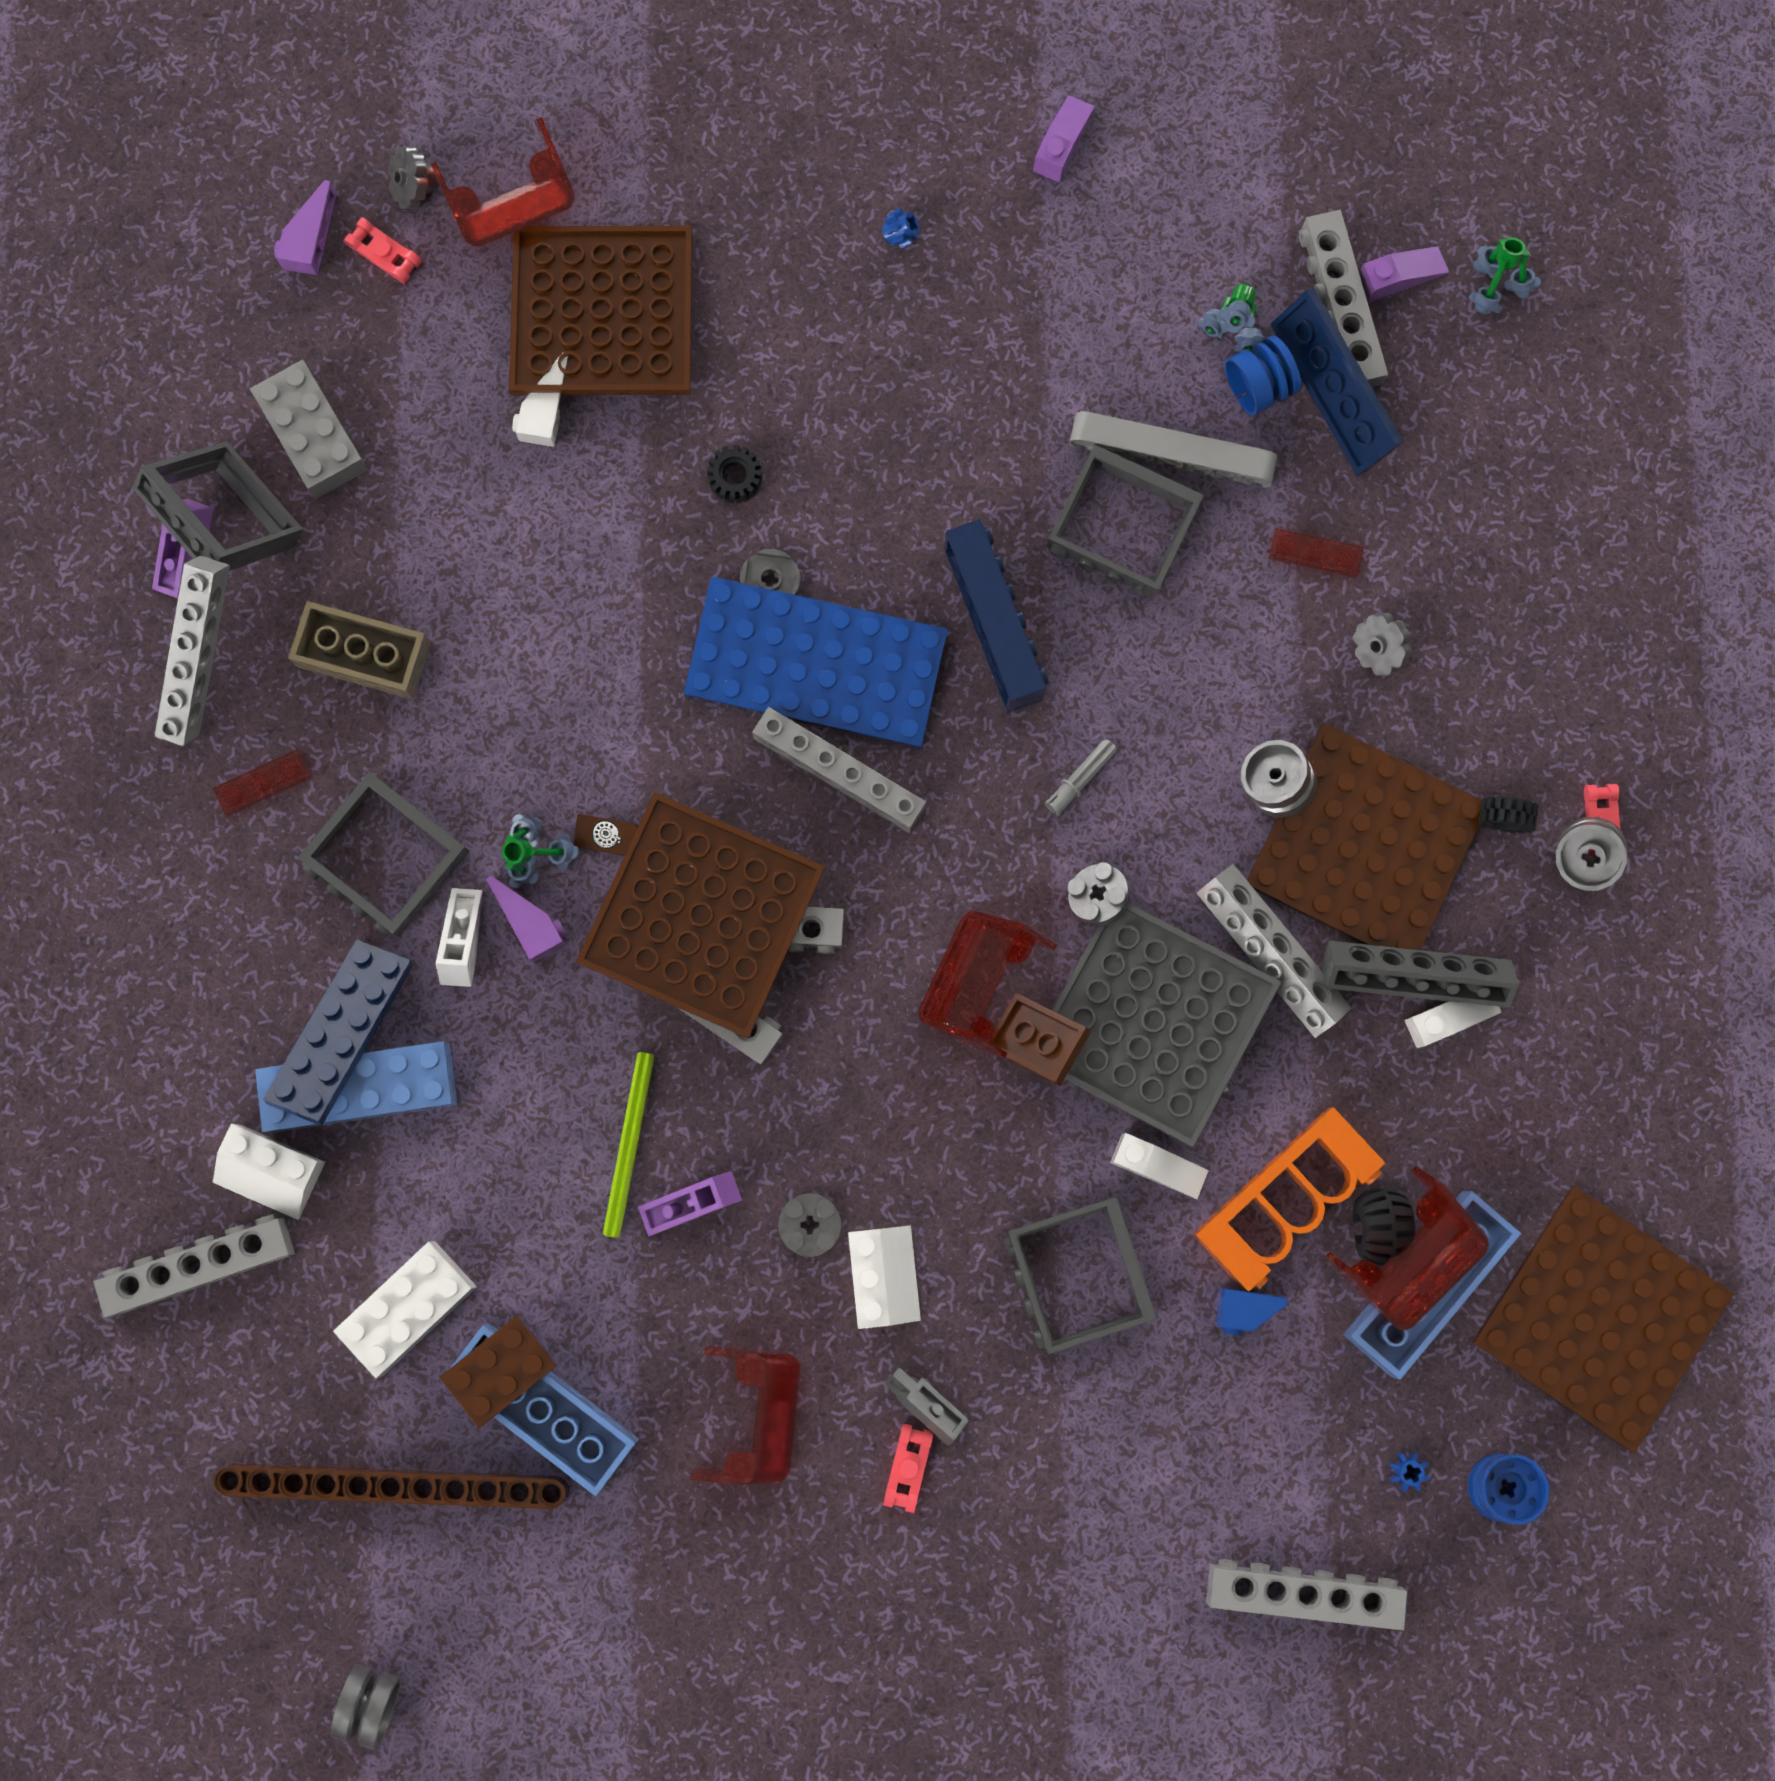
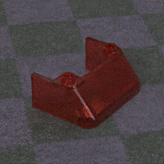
M542 117L535 119L534 123L546 149L536 153L530 160L529 170L534 182L480 204L474 191L468 187L459 186L449 190L437 162L430 164L465 241L470 245L477 247L486 245L563 212L572 206L574 191Z
M978 911L966 913L961 918L920 1005L918 1012L920 1021L970 1046L1005 1058L1008 1052L990 1043L993 1037L994 1026L990 1020L984 1018V1014L1008 962L1013 964L1024 962L1031 955L1034 945L1055 950L1057 944L1025 924Z
M1416 1166L1411 1171L1428 1192L1419 1200L1416 1206V1215L1423 1226L1415 1233L1414 1240L1410 1245L1399 1249L1404 1252L1390 1258L1380 1269L1369 1260L1359 1261L1350 1268L1331 1252L1325 1256L1345 1280L1389 1323L1399 1330H1408L1414 1327L1484 1257L1489 1247L1487 1236L1445 1185Z
M707 1345L704 1349L705 1355L736 1358L735 1374L738 1380L745 1385L759 1387L752 1452L736 1451L729 1455L724 1464V1471L694 1468L691 1472L690 1480L736 1485L782 1482L788 1476L791 1466L801 1371L799 1361L789 1353Z

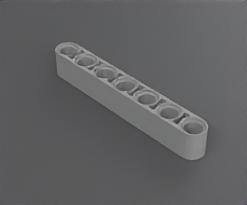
M1085 411L1075 414L1070 437V445L1073 447L1082 445L1086 446L1087 450H1092L1095 444L1124 458L1135 460V457L1146 459L1145 462L1161 466H1164V463L1175 465V469L1193 472L1194 469L1203 471L1204 475L1217 478L1226 476L1233 478V481L1251 485L1252 482L1263 484L1262 487L1264 488L1272 486L1277 462V455L1272 451Z

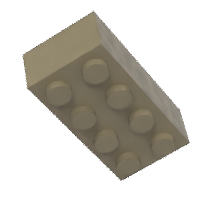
M307 601L288 659L298 668L413 700L431 641L421 632Z

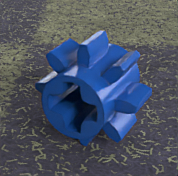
M899 208L890 212L889 217L884 219L883 235L886 241L893 246L899 244L900 248L903 249L912 245L913 240L918 238L919 223L914 214L910 212L903 213L902 209Z
M1398 1452L1397 1457L1399 1460L1396 1464L1388 1463V1466L1394 1469L1395 1474L1389 1480L1393 1483L1401 1481L1400 1490L1404 1492L1408 1490L1409 1485L1415 1490L1421 1491L1419 1484L1423 1480H1430L1424 1472V1468L1429 1464L1425 1461L1416 1462L1418 1454L1415 1452H1411L1409 1458ZM1407 1465L1415 1468L1411 1472V1479L1403 1476L1407 1472Z

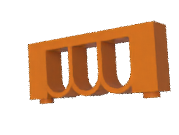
M1334 1107L1327 1108L1192 1235L1243 1291L1249 1292L1252 1289L1256 1292L1269 1280L1266 1275L1271 1269L1266 1264L1279 1262L1291 1250L1293 1243L1292 1233H1309L1317 1228L1324 1217V1204L1340 1203L1346 1200L1355 1190L1356 1184L1362 1185L1366 1182L1370 1185L1382 1174L1379 1169L1385 1162ZM1315 1141L1332 1157L1344 1173L1345 1181L1343 1188L1333 1197L1321 1194L1292 1163ZM1284 1170L1312 1201V1217L1306 1224L1299 1227L1289 1224L1260 1193ZM1252 1200L1277 1225L1281 1232L1282 1240L1280 1247L1270 1256L1263 1257L1254 1252L1228 1223Z

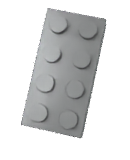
M303 359L250 388L307 489L315 499L368 471V468Z

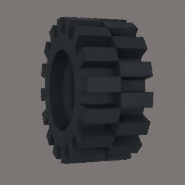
M733 445V449L725 446L721 453L717 450L714 453L715 458H710L709 467H707L711 490L713 493H716L719 499L724 498L727 503L736 501V504H738L743 499H746V501L750 500L751 495H756L758 487H761L762 483L761 465L753 452L750 454L748 448L744 446L740 450L738 445ZM731 465H739L747 473L745 480L738 485H731L723 478L725 469Z
M1485 797L1481 803L1479 825L1503 832L1532 833V831L1535 832L1539 806L1529 800L1523 801L1524 799Z

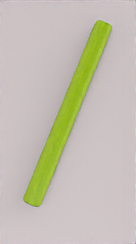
M638 1052L603 1229V1235L607 1237L619 1238L621 1234L654 1062V1055L650 1053Z

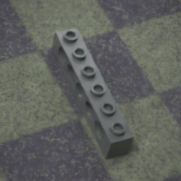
M1329 941L1322 961L1327 989L1510 1008L1519 986L1512 960Z

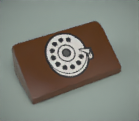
M578 814L574 846L625 856L638 825Z

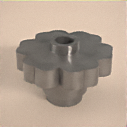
M402 146L396 148L395 156L392 155L390 157V165L388 167V175L391 178L389 190L394 202L399 203L401 209L419 208L420 200H424L426 194H430L439 188V171L436 167L425 163L423 154L417 153L416 147Z
M1390 613L1373 614L1368 616L1366 622L1357 625L1353 636L1354 642L1358 645L1355 650V656L1359 659L1362 667H1371L1375 675H1390L1397 672L1398 667L1407 665L1412 654V648L1409 645L1411 634L1404 622L1401 620L1394 621Z

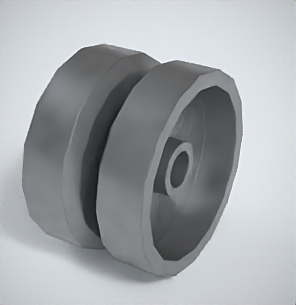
M1272 740L1256 746L1246 756L1241 767V782L1246 793L1254 804L1269 816L1284 818L1302 812L1312 802L1317 791V777L1311 764L1297 746L1287 741Z
M1583 817L1571 822L1562 831L1557 843L1556 866L1562 878L1571 886L1584 891H1599L1613 885L1622 876L1627 864V842L1622 831L1614 823L1601 817ZM1588 850H1596V855L1593 857L1588 856Z
M356 1664L352 1668L339 1697L331 1725V1737L348 1742L358 1731L359 1745L376 1751L389 1726L400 1691L401 1677L384 1672L377 1678L374 1684L375 1675L373 1669Z

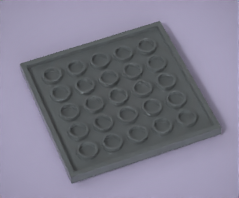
M1127 903V909L1122 917L1111 924L1097 927L1052 1010L1092 1031L1064 1080L1194 1148L1277 993L1281 981Z

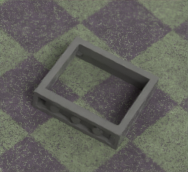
M227 441L141 466L132 485V489L193 559L202 555L230 565L229 571L290 550L303 530ZM216 470L271 535L225 550L169 484Z
M1094 444L1051 532L1046 547L1050 548V552L1060 559L1070 557L1078 561V566L1088 572L1097 570L1106 574L1105 578L1111 583L1121 585L1123 582L1132 586V591L1139 596L1148 598L1151 595L1156 597L1204 495ZM1094 468L1187 510L1153 581L1061 538Z
M369 771L298 858L305 863L302 869L316 880L321 876L329 882L326 888L339 899L345 895L353 901L349 907L363 918L367 914L376 920L373 926L387 937L390 933L399 937L469 853V850ZM372 790L449 850L447 855L393 920L315 859Z
M1117 1196L1007 1231L1009 1238L1003 1239L1009 1258L1015 1256L1018 1268L1014 1269L1013 1272L1018 1287L1025 1286L1028 1299L1023 1300L1028 1318L1035 1317L1038 1327L1037 1330L1033 1331L1038 1349L1045 1348L1048 1355L1157 1319ZM1105 1210L1138 1313L1052 1340L1019 1237Z

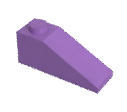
M1070 95L1067 96L1035 156L1034 172L1060 183L1095 106Z
M324 180L282 230L280 241L277 240L274 248L275 258L282 269L318 275L337 194L331 181Z
M1438 246L1388 254L1364 263L1359 271L1367 303L1449 274Z
M182 499L210 532L214 508L190 499ZM162 525L152 589L178 598L184 563L193 558L164 525Z
M494 877L486 878L529 960L534 963L566 945L563 937L567 933L559 919L553 921L544 911Z
M730 1171L641 1205L638 1209L649 1237L742 1201L733 1173Z

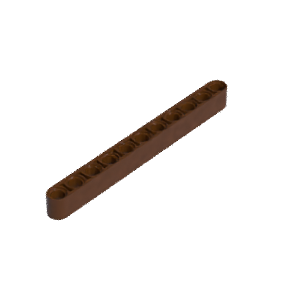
M236 1463L223 1467L214 1477L216 1491L223 1496L553 1509L560 1506L569 1495V1485L566 1480L559 1476ZM229 1471L234 1472L238 1476L239 1482L236 1488L231 1487L227 1483ZM261 1472L266 1473L270 1477L271 1484L268 1489L261 1487L258 1479ZM293 1474H298L302 1478L303 1486L301 1490H296L292 1487L290 1479ZM325 1475L331 1476L335 1481V1489L332 1492L327 1491L323 1487L322 1480ZM357 1476L363 1477L367 1481L368 1487L365 1493L357 1491L354 1486ZM388 1478H395L399 1482L400 1489L397 1494L390 1493L386 1488ZM420 1479H426L431 1483L432 1492L430 1495H423L419 1491L418 1483ZM452 1480H458L463 1484L464 1494L462 1496H455L450 1491ZM486 1481L492 1482L496 1487V1496L493 1498L486 1497L482 1492V1485ZM516 1483H524L528 1487L529 1495L526 1499H520L515 1495L514 1485ZM548 1484H555L560 1488L561 1497L559 1500H551L547 1497L546 1486Z

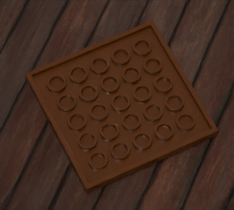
M514 226L509 364L510 396H528L530 393H561V395H691L692 226ZM568 356L566 369L561 366V362L564 357ZM558 359V367L564 374L562 385H537Z
M1323 723L1306 756L1317 777L1315 796L1302 812L1291 817L1276 818L1247 881L1255 891L1363 944L1421 950L1479 827L1482 800Z
M654 792L576 963L749 1039L823 875L825 866Z
M1571 1186L1472 1343L1627 1450L1635 1453L1734 1293L1578 1187Z

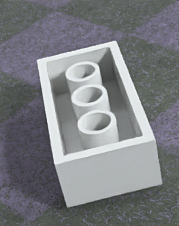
M429 1241L333 1332L375 1378H379L394 1367L467 1298L477 1286L435 1241Z

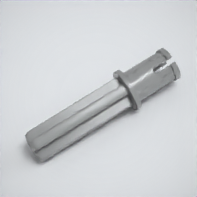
M1109 740L1102 741L1068 779L1061 781L1062 785L1045 802L1046 807L1052 813L1060 816L1071 801L1081 796L1080 791L1115 754L1117 751L1115 745Z

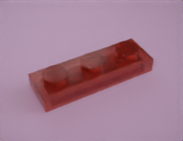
M1275 528L1268 559L1357 578L1364 547Z
M296 749L214 787L213 790L225 816L228 817L312 777L300 751Z

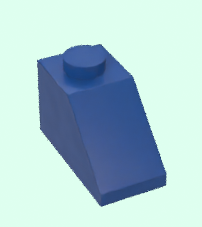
M1220 1288L1216 1326L1224 1327L1223 1334L1242 1336L1243 1331L1252 1332L1284 1308L1288 1303V1298Z

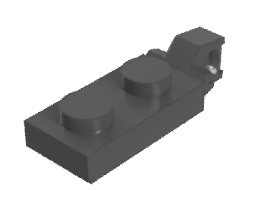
M898 1368L885 1382L887 1387L896 1395L898 1401L947 1446L954 1442L968 1423V1418L923 1378L918 1380L913 1376L909 1377L901 1368Z

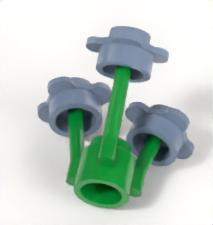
M1514 237L1500 239L1497 247L1481 246L1477 250L1478 258L1473 263L1474 269L1477 272L1489 274L1493 278L1490 287H1481L1477 293L1473 292L1469 296V299L1475 303L1474 307L1478 312L1490 314L1492 311L1495 313L1502 311L1503 307L1499 305L1501 295L1496 291L1497 285L1504 270H1512L1519 263L1520 268L1512 272L1510 280L1505 281V290L1515 292L1519 298H1527L1534 288L1540 287V278L1535 277V273L1527 268L1530 252L1525 250V244L1520 239Z
M1240 284L1234 287L1231 297L1225 298L1220 310L1211 309L1204 314V319L1200 318L1198 321V325L1211 337L1222 339L1224 332L1238 333L1234 338V341L1237 342L1235 351L1245 349L1252 352L1254 344L1264 341L1262 332L1254 328V315L1257 309L1254 305L1256 291L1249 285Z
M516 814L512 818L514 824L511 827L510 834L506 837L507 842L502 847V856L507 862L506 867L511 878L509 883L512 887L519 888L522 884L530 883L533 885L538 882L539 874L535 870L537 860L534 856H548L549 860L553 864H557L562 871L568 870L572 860L578 858L579 848L571 843L568 834H561L559 840L552 841L548 849H533L532 847L537 846L539 843L537 836L538 830L542 827L541 821L538 818H525L522 814Z

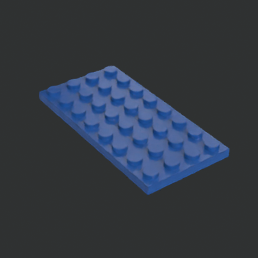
M711 576L684 695L763 713L770 707L789 719L921 748L948 629Z

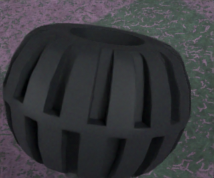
M1386 1188L1372 1189L1358 1196L1354 1201L1352 1211L1353 1222L1361 1221L1363 1235H1355V1246L1359 1257L1369 1264L1380 1267H1391L1407 1260L1414 1251L1416 1241L1415 1217L1408 1199L1403 1194Z

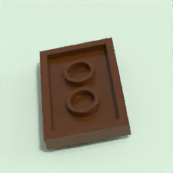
M1015 992L985 1047L1061 1086L1092 1031Z
M516 1315L439 1378L477 1428L480 1429L558 1365L521 1317Z

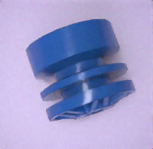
M1271 335L1265 338L1263 342L1254 344L1252 352L1244 349L1225 360L1226 378L1235 397L1248 391L1250 392L1237 399L1242 409L1249 415L1254 416L1270 408L1273 405L1274 399L1281 402L1288 396H1293L1301 390V378L1297 364L1290 350L1277 336Z
M1495 1453L1483 1457L1473 1466L1468 1476L1467 1492L1472 1505L1481 1515L1492 1521L1520 1525L1534 1521L1544 1512L1549 1501V1483L1545 1472L1535 1461L1522 1455ZM1501 1482L1509 1484L1505 1489L1507 1494L1499 1493V1489L1502 1488Z

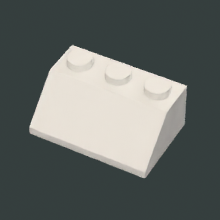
M231 1123L217 1152L213 1183L299 1220L325 1161L245 1126Z
M911 1225L848 1232L858 1329L921 1321Z

